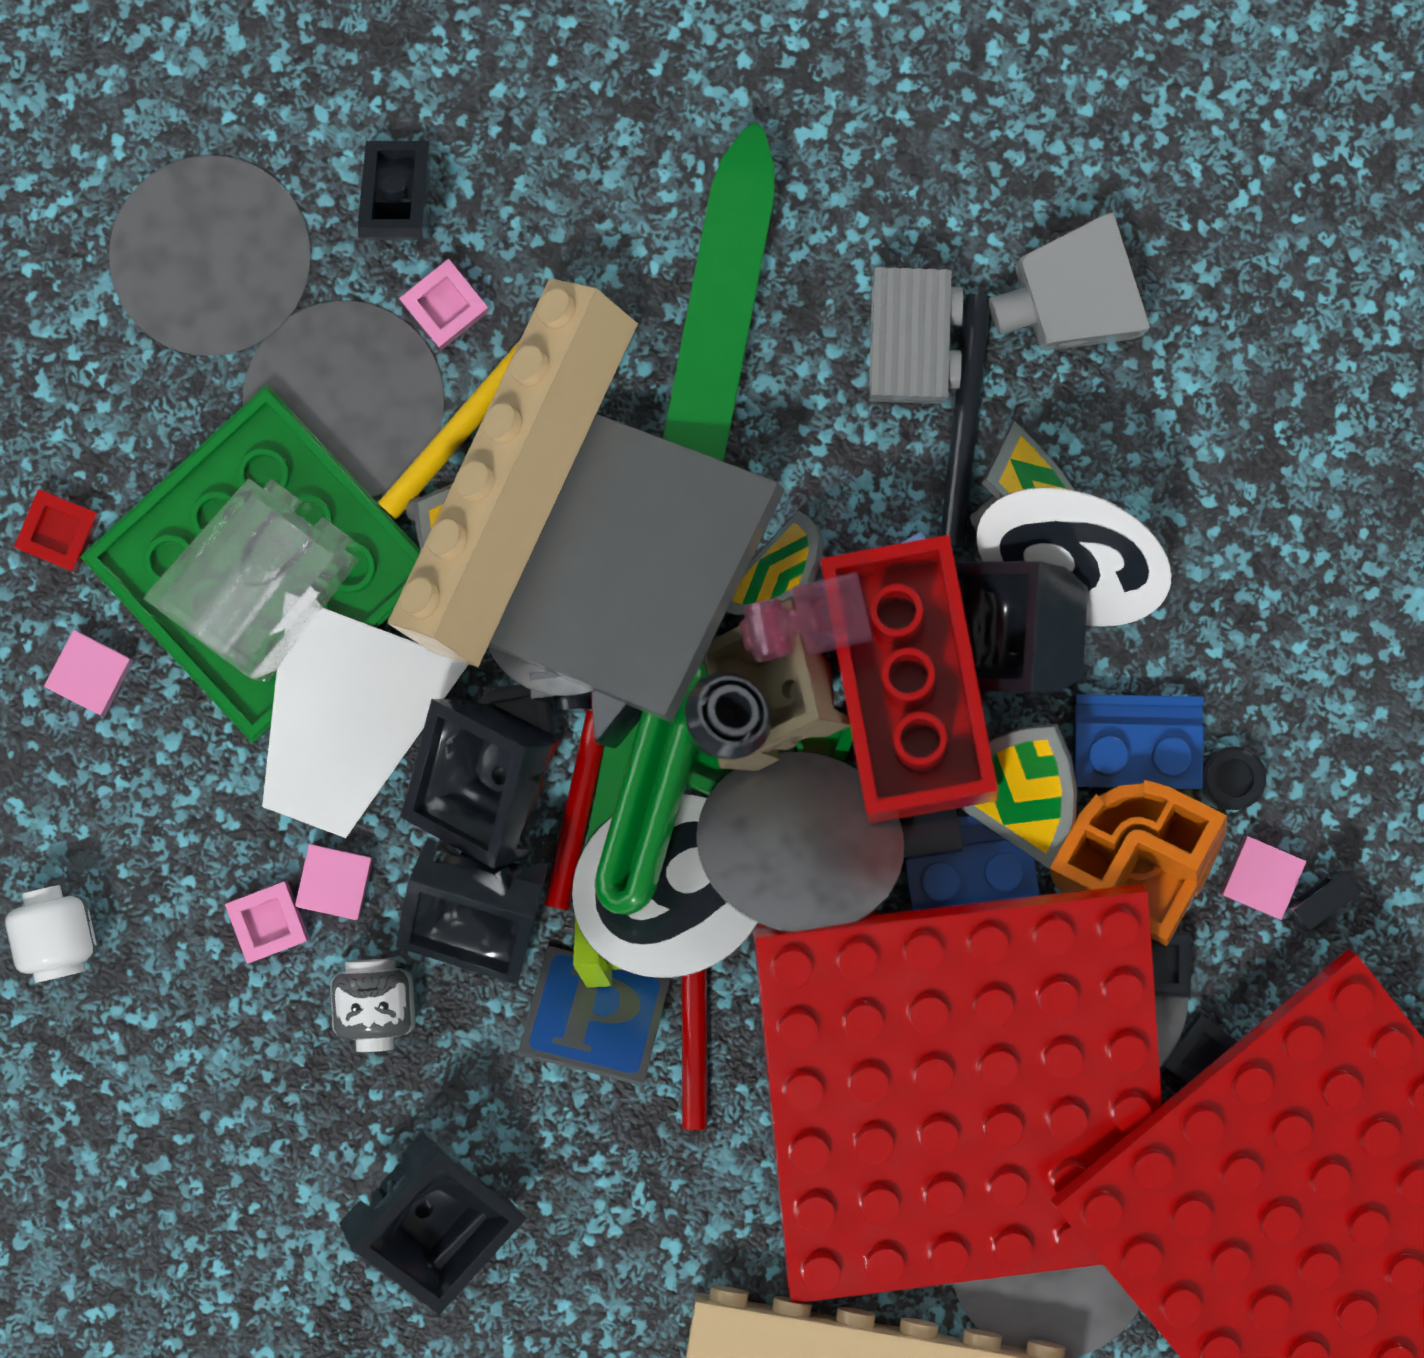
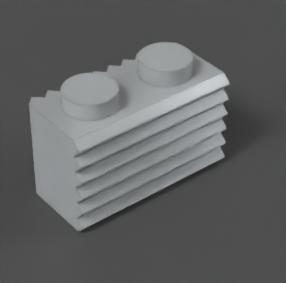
M877 267L874 269L871 295L869 402L945 404L948 399V388H960L961 350H949L950 325L962 324L963 287H951L952 270L900 269L895 267Z

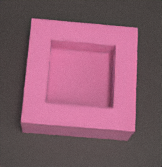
M449 259L399 298L440 350L444 349L490 312L487 305Z
M73 630L44 687L100 716H105L134 660L79 631Z
M1243 836L1219 894L1282 920L1306 861L1249 836Z
M309 844L295 907L360 920L374 857Z
M288 881L225 904L247 964L310 940L298 907H295L296 902Z

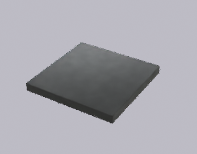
M596 414L488 646L672 723L785 491L778 482Z

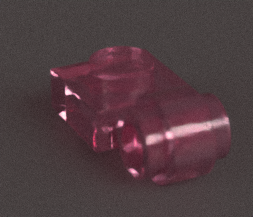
M857 572L792 587L797 610L789 611L783 609L782 601L779 599L765 600L748 605L743 608L745 619L739 623L745 650L753 651L754 660L757 662L775 660L792 654L791 641L797 638L796 635L803 634L808 656L872 641Z

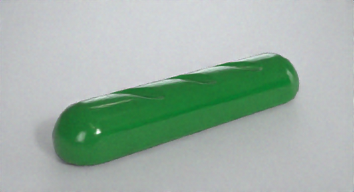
M702 663L672 723L642 711L595 876L594 886L597 898L604 908L614 914L630 915L643 910L650 903L655 893L696 751V747L690 740L687 732L685 703L692 688L701 679L710 675Z

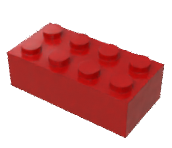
M950 535L820 558L869 824L997 801L998 789Z

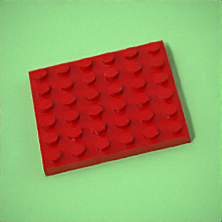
M1143 884L865 916L856 922L794 932L774 928L753 930L784 1257L790 1302L801 1303L1103 1265L1051 1203L1050 1199L1162 1106L1148 891Z
M1348 949L1051 1198L1050 1201L1180 1358H1424V1038L1358 955Z

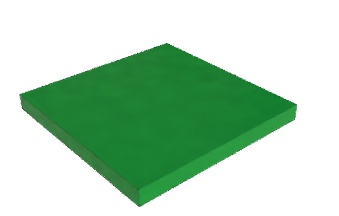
M266 385L84 552L80 558L250 742L256 743L271 729L285 594L379 629L389 620L421 550L277 394Z

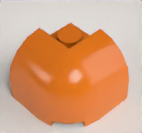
M1144 780L1142 784L1118 786L1100 796L1096 794L1080 812L1049 868L1051 879L1063 893L1143 884L1148 891L1151 938L1168 946L1194 896L1198 897L1215 863L1225 837L1227 815L1169 786Z

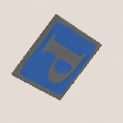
M547 946L517 1055L644 1086L671 977H646L623 969L612 970V986L587 988L573 966L574 952Z

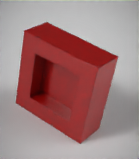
M38 489L14 548L77 573L82 563L80 556L87 551L101 515Z

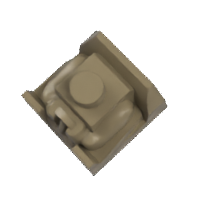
M789 599L712 640L701 662L708 673L711 675L729 672L749 679L764 693L772 713L771 731L763 746L745 758H718L720 768L758 771L780 760L776 749L788 750L796 746L798 740L808 737H827L850 726L849 717L834 709L835 692L832 687L831 664L827 656L813 643V641L825 636L827 633L826 624L816 609Z

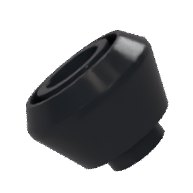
M729 672L708 675L692 688L685 703V721L689 738L698 750L708 756L723 759L745 758L759 750L770 734L772 713L768 700L757 685L741 675Z

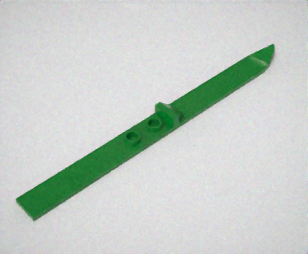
M753 123L743 129L721 158L711 185L663 439L723 462L774 201L775 168L766 133L760 124ZM639 722L617 748L604 746L586 845L599 828L613 816Z

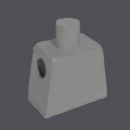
M1114 212L1105 214L1021 257L1015 266L1021 288L988 299L991 315L999 335L1033 325L1041 351L1133 340L1142 337L1150 328Z

